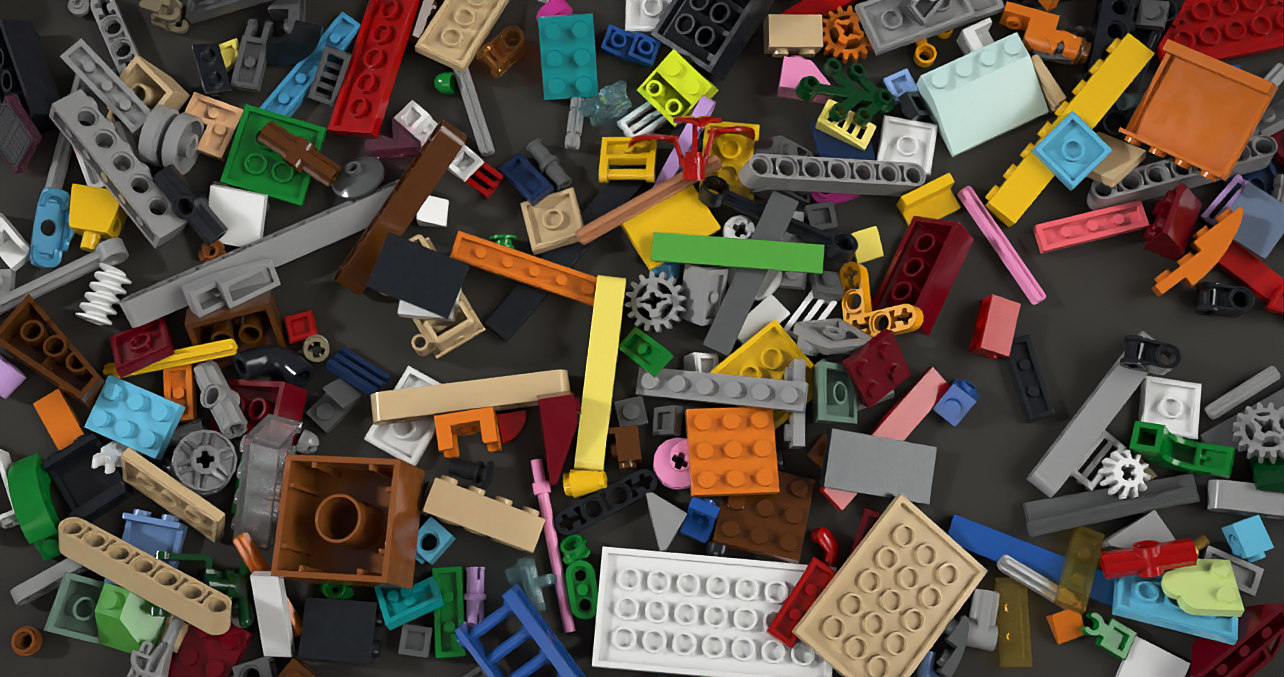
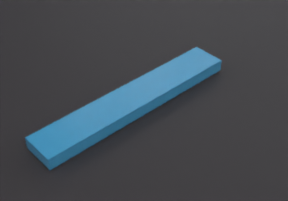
M342 11L321 35L316 49L307 58L296 64L260 108L291 117L309 95L325 44L346 52L356 41L361 24ZM330 55L327 57L329 61L335 63L339 61L336 57ZM324 66L323 70L329 72L332 69L328 66Z

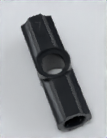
M173 164L168 165L154 176L152 181L170 200L175 215L180 219L187 220L208 246L221 239L229 229L209 207L206 195L200 191H195ZM188 200L193 204V210L190 209Z

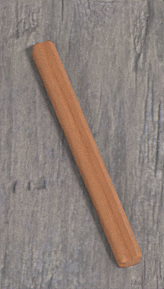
M711 155L708 157V165H705V177L722 168L718 156ZM682 171L576 230V237L580 243L585 245L698 181H683Z

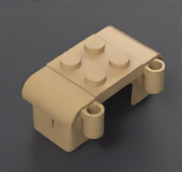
M418 234L409 239L412 242L436 251L429 237L424 238ZM461 290L456 321L412 318L421 334L415 335L411 344L418 355L426 356L433 352L436 359L486 329ZM420 343H426L424 347L418 348Z

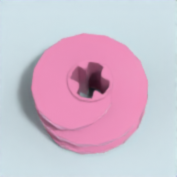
M676 437L666 440L658 447L653 458V471L657 479L664 486L674 490L690 487L686 438ZM678 457L682 458L683 465L686 468L682 466L681 469H676L674 467L675 462L672 459L676 461Z

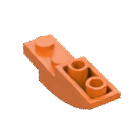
M1241 206L1235 211L1228 208L1215 218L1219 223L1209 229L1206 225L1192 235L1195 241L1189 246L1196 254L1193 255L1190 251L1177 261L1180 266L1171 273L1166 269L1154 278L1157 284L1151 289L1158 297L1179 281H1182L1187 288H1190L1217 264L1233 241L1244 213Z

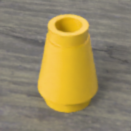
M571 469L570 473H564L563 486L566 496L577 498L607 488L605 471Z

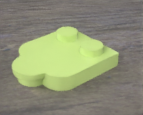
M1198 559L1197 565L1172 569L1166 572L1161 579L1163 592L1168 597L1176 599L1179 607L1190 615L1241 617L1245 611L1230 560Z

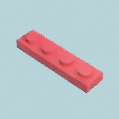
M1141 200L1038 224L1033 227L1040 253L1043 254L1146 229L1149 226V222Z

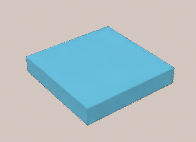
M1072 111L1031 152L1071 191L1113 150Z

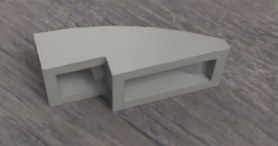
M265 259L221 270L181 287L190 310L200 318L223 306L231 309L281 284L273 261Z

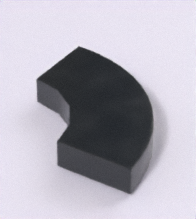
M296 20L293 30L288 35L279 38L268 37L266 41V64L271 66H287L307 58L316 49L320 41L323 25Z

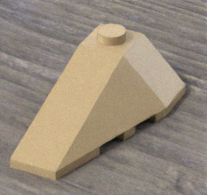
M138 55L133 58L119 76L151 111L160 104L179 111L190 97L172 77ZM107 106L109 112L106 118L110 119L112 123L121 121ZM131 131L136 147L138 149L140 134L136 137L134 133Z

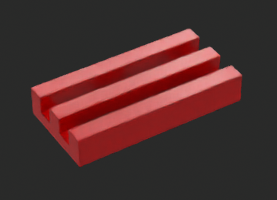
M484 162L479 168L496 180L492 181L479 170H476L473 175L487 184L489 189H485L470 177L464 183L486 199H489L505 178L504 175Z

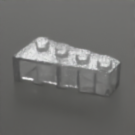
M268 414L248 434L243 436L240 443V452H243L242 462L237 470V478L240 479L239 488L234 496V504L237 505L231 523V529L234 530L233 540L236 536L248 532L257 548L263 551H267L275 542L286 454H296L297 446H293L292 441L293 436L296 433H300L302 422Z

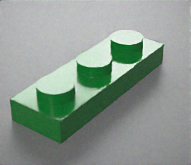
M463 567L432 568V576L438 583L445 604L434 610L436 658L467 656V651L459 645L456 639L457 634L455 633L459 625L465 621Z

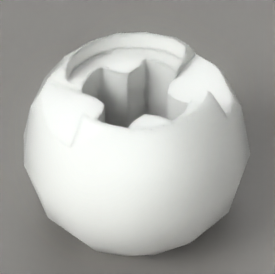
M742 215L731 217L723 226L722 236L751 239L756 226L749 217ZM740 228L745 230L744 234H741L740 237L735 236V232L739 231Z

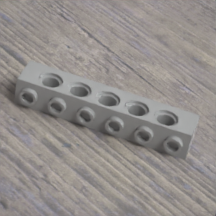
M79 89L52 103L49 114L51 120L155 249L184 231L187 220L180 219L175 215L170 200L152 181L153 178L148 166L136 158L131 145L126 140L120 138L112 121L104 118L98 110L97 103L91 96H87L82 89ZM79 121H87L91 126H84ZM97 143H105L109 148H101ZM114 165H122L127 170H118ZM132 187H140L144 190V193H138ZM150 209H158L163 215H155Z

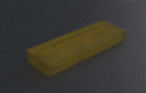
M1085 526L1073 528L1054 599L1055 604L1079 614H1083L1086 611L1104 534Z
M1011 577L994 578L995 592L1000 594L997 610L1000 667H1032L1027 587Z

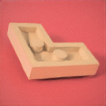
M194 92L185 113L200 117L204 127H206L197 150L201 154L225 162L231 149L243 109Z

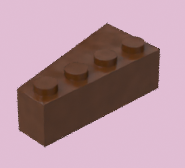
M30 294L24 298L0 326L1 350L90 410L94 407L105 381Z

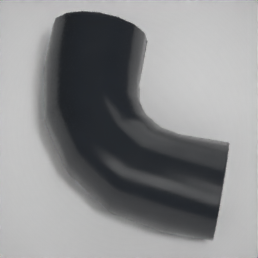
M261 345L249 348L235 354L233 358L235 368L244 380H249L265 373H274L283 377L288 383L301 388L311 381L315 373V369L305 358L294 350L279 345Z

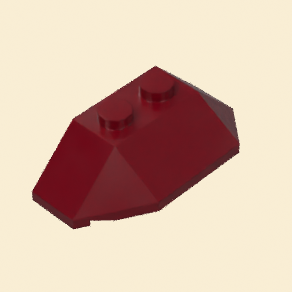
M1279 601L1245 606L1242 616L1238 617V640L1235 645L1200 637L1192 644L1191 677H1252L1275 657L1284 642V604Z

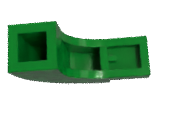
M1135 421L1129 447L1135 455L1140 454L1141 458L1147 462L1185 474L1193 473V475L1202 477V474L1230 479L1235 456V449L1233 447L1187 440L1172 434L1165 425Z
M39 453L10 463L8 487L15 515L28 543H34L43 560L47 561L62 555L59 550L58 526L61 521L56 514L50 496L52 476L49 472L43 470L41 464L44 462Z

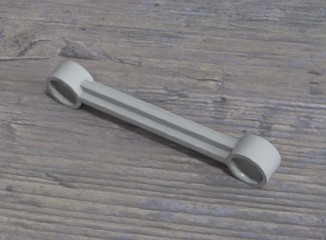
M111 238L96 246L94 252L0 296V315L16 308L28 294L35 299L100 268L99 263L115 266L124 262L129 257V254L122 239Z

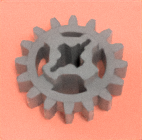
M650 271L648 279L642 274L639 275L641 282L639 284L631 282L634 291L626 292L625 294L631 298V302L625 303V307L633 310L628 314V317L631 319L637 318L635 322L637 327H641L645 323L644 329L647 332H650L653 326L658 333H662V326L671 330L672 320L681 321L679 316H677L678 312H686V309L680 306L681 302L687 301V297L679 295L684 290L683 286H674L677 279L672 276L667 280L665 272H661L659 278H657L654 271ZM660 284L667 286L672 294H664ZM647 287V291L640 297L642 291ZM655 296L664 300L657 303L656 307L649 304L655 301ZM669 307H672L670 313L665 317V312ZM640 310L649 311L651 320L646 319Z
M1258 402L1255 410L1246 406L1244 414L1238 413L1232 429L1235 432L1233 433V442H1239L1237 450L1239 452L1247 450L1248 459H1251L1254 455L1258 456L1259 463H1263L1264 458H1269L1270 462L1274 464L1277 456L1284 460V429L1280 427L1281 425L1284 428V407L1282 406L1275 410L1274 404L1270 402L1268 408H1263L1262 404Z

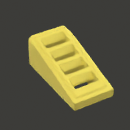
M828 99L815 128L865 151L877 126L870 122L865 127L857 125L853 119L855 113L850 110L844 118L845 123L843 127L840 128L837 126L839 122H830L828 120L829 110L838 102ZM851 123L856 125L852 134L847 132ZM863 128L866 131L860 140L856 137L860 129Z

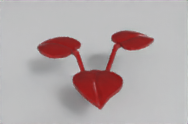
M679 116L673 118L674 123L692 124V152H685V158L678 142L679 137L673 135L651 133L638 135L629 141L628 148L650 139L671 143L676 149L679 165H683V181L705 180V165H708V157L715 137L723 134H737L754 141L755 130L745 126L721 127L707 130V133L710 135L704 156L702 157V152H697L698 127L702 129L709 123H722V118L715 116Z

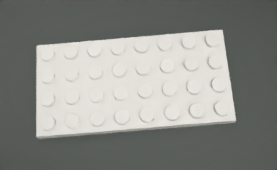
M614 547L602 548L592 667L699 677H832V667L799 638L794 646L789 649L766 633L769 625L808 565Z

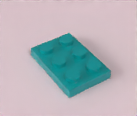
M593 13L538 16L544 100L598 97Z

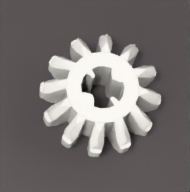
M1124 450L1121 454L1118 451H1114L1110 454V458L1106 457L1102 460L1105 468L1099 469L1098 474L1105 476L1106 479L1102 480L1100 485H1109L1108 494L1113 495L1117 492L1121 500L1126 499L1127 496L1131 498L1138 497V491L1143 492L1147 489L1144 481L1150 480L1151 475L1144 473L1143 470L1147 469L1149 464H1140L1141 455L1136 454L1131 457L1130 450ZM1123 469L1126 471V480L1122 478V476L1124 475V472L1122 471Z

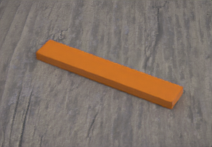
M458 231L450 254L451 258L475 268L594 307L597 277Z

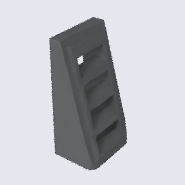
M325 44L308 98L334 107L352 54ZM328 55L343 60L342 65L327 60ZM324 66L339 70V75L323 70ZM323 76L336 81L335 86L320 81V77ZM317 86L332 91V96L317 92Z

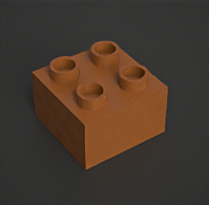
M286 454L271 576L301 583L412 589L425 471L402 459Z

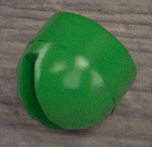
M444 72L436 76L434 85L440 93H455L456 79L453 72Z

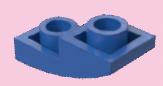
M609 24L599 51L627 62L652 67L661 41L638 31L635 34H631Z

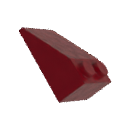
M225 379L230 389L239 394V407L248 422L246 425L248 430L242 436H237L233 439L271 445L296 446L307 390L280 381ZM212 414L209 430L222 434Z

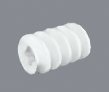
M99 263V267L105 272H95L94 276L100 282H90L89 286L95 292H86L84 295L90 303L81 302L79 306L86 313H76L75 315L100 326L112 325L113 322L107 318V315H117L118 313L111 307L112 304L120 305V300L116 295H126L127 291L121 285H131L132 282L123 271L108 264Z

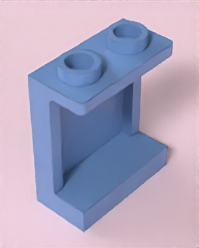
M134 509L133 514L123 512L122 519L126 520L122 536L123 541L155 557L156 551L182 553L188 526L179 523L180 517L162 514V518L157 519L151 517L152 512ZM163 561L176 569L178 568L179 561ZM107 578L104 580L106 583L118 585Z

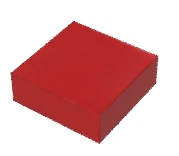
M312 310L284 317L291 345L304 343L309 336L318 334Z

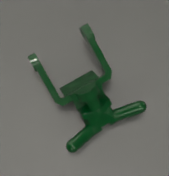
M156 551L155 558L161 561L205 562L206 568L198 570L197 580L227 595L232 603H237L240 626L243 628L250 626V590H246L247 582H251V571L243 558L239 572H234V570L215 571L212 569L213 559L207 554H179ZM155 607L151 608L150 615L166 617L173 614L162 608Z

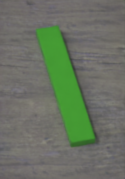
M653 232L651 261L822 274L825 245Z

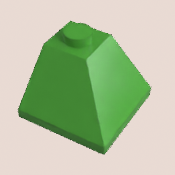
M106 582L94 611L100 644L128 653H132V650L139 651L142 643L145 641H150L157 646L165 629L167 616H151V608L160 607L121 586Z

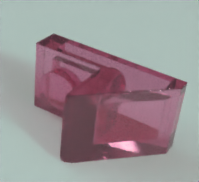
M392 118L393 138L378 135L377 138L365 140V150L368 156L375 158L416 156L422 148L421 141L394 118Z

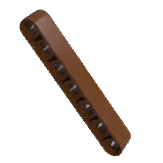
M445 120L439 122L338 269L334 277L335 282L358 296L366 289V284L388 233L390 232L400 237L403 235L463 147L467 139L464 133Z

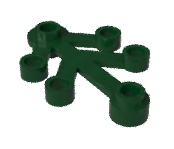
M829 58L823 65V72L827 76L832 77L841 87L821 84L816 77L807 76L803 77L795 88L797 96L804 101H812L817 94L846 99L842 103L834 104L829 110V117L834 122H842L848 112L859 102L868 103L869 106L867 108H859L853 116L854 122L861 127L867 126L876 113L885 114L892 111L896 104L891 92L883 88H877L865 76L866 69L862 64L853 63L847 70V75L865 91H860L840 71L842 68L841 63L835 58Z

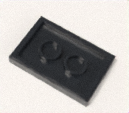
M389 232L366 286L448 319L470 265Z

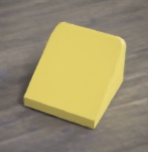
M877 226L851 234L858 242V248L854 254L856 263L862 264L884 256Z

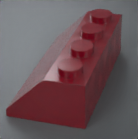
M913 216L871 303L872 311L901 304L916 306L921 309L924 318L919 329L912 331V333L929 336L974 241L961 223ZM909 313L908 317H897L898 321L908 322V319L912 318L913 314ZM884 316V317L881 318V319H883V320L889 322L887 316Z

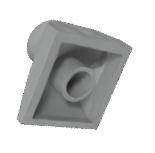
M840 318L795 322L793 333L798 337L797 347L802 349V353L810 356H817L818 353L832 355L855 352L873 338Z

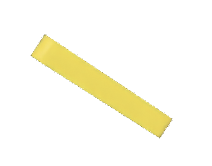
M602 275L597 277L574 470H604L626 278Z

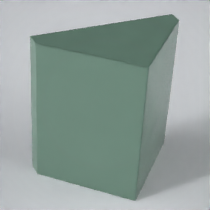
M821 361L812 366V423L857 424V392L843 364Z
M65 571L44 630L100 644L94 611L105 582Z

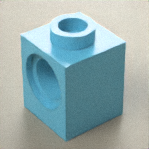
M1259 515L1221 528L1233 555L1240 559L1247 558L1249 563L1266 557L1264 551L1274 548Z
M432 517L418 531L416 560L421 564L427 561L433 565L456 539ZM427 536H435L437 539L436 547L430 551L424 550L423 540Z

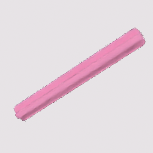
M967 186L957 193L958 198L1032 305L1043 301L1046 298L1045 292L973 188Z

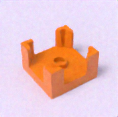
M493 406L434 416L438 449L444 453L446 460L460 456L457 435H472L480 431L482 440L487 444L489 452L503 451L498 417Z

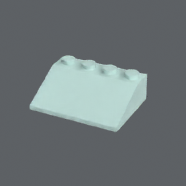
M1017 32L921 75L916 84L920 95L931 113L930 118L934 124L938 125L937 130L952 157L1042 117L1049 112L1031 57Z

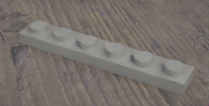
M639 366L636 394L639 396L805 413L809 384L807 382L665 368L654 378Z

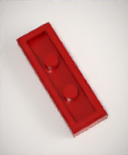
M813 557L769 625L766 633L791 649L798 639L792 633V630L837 572Z

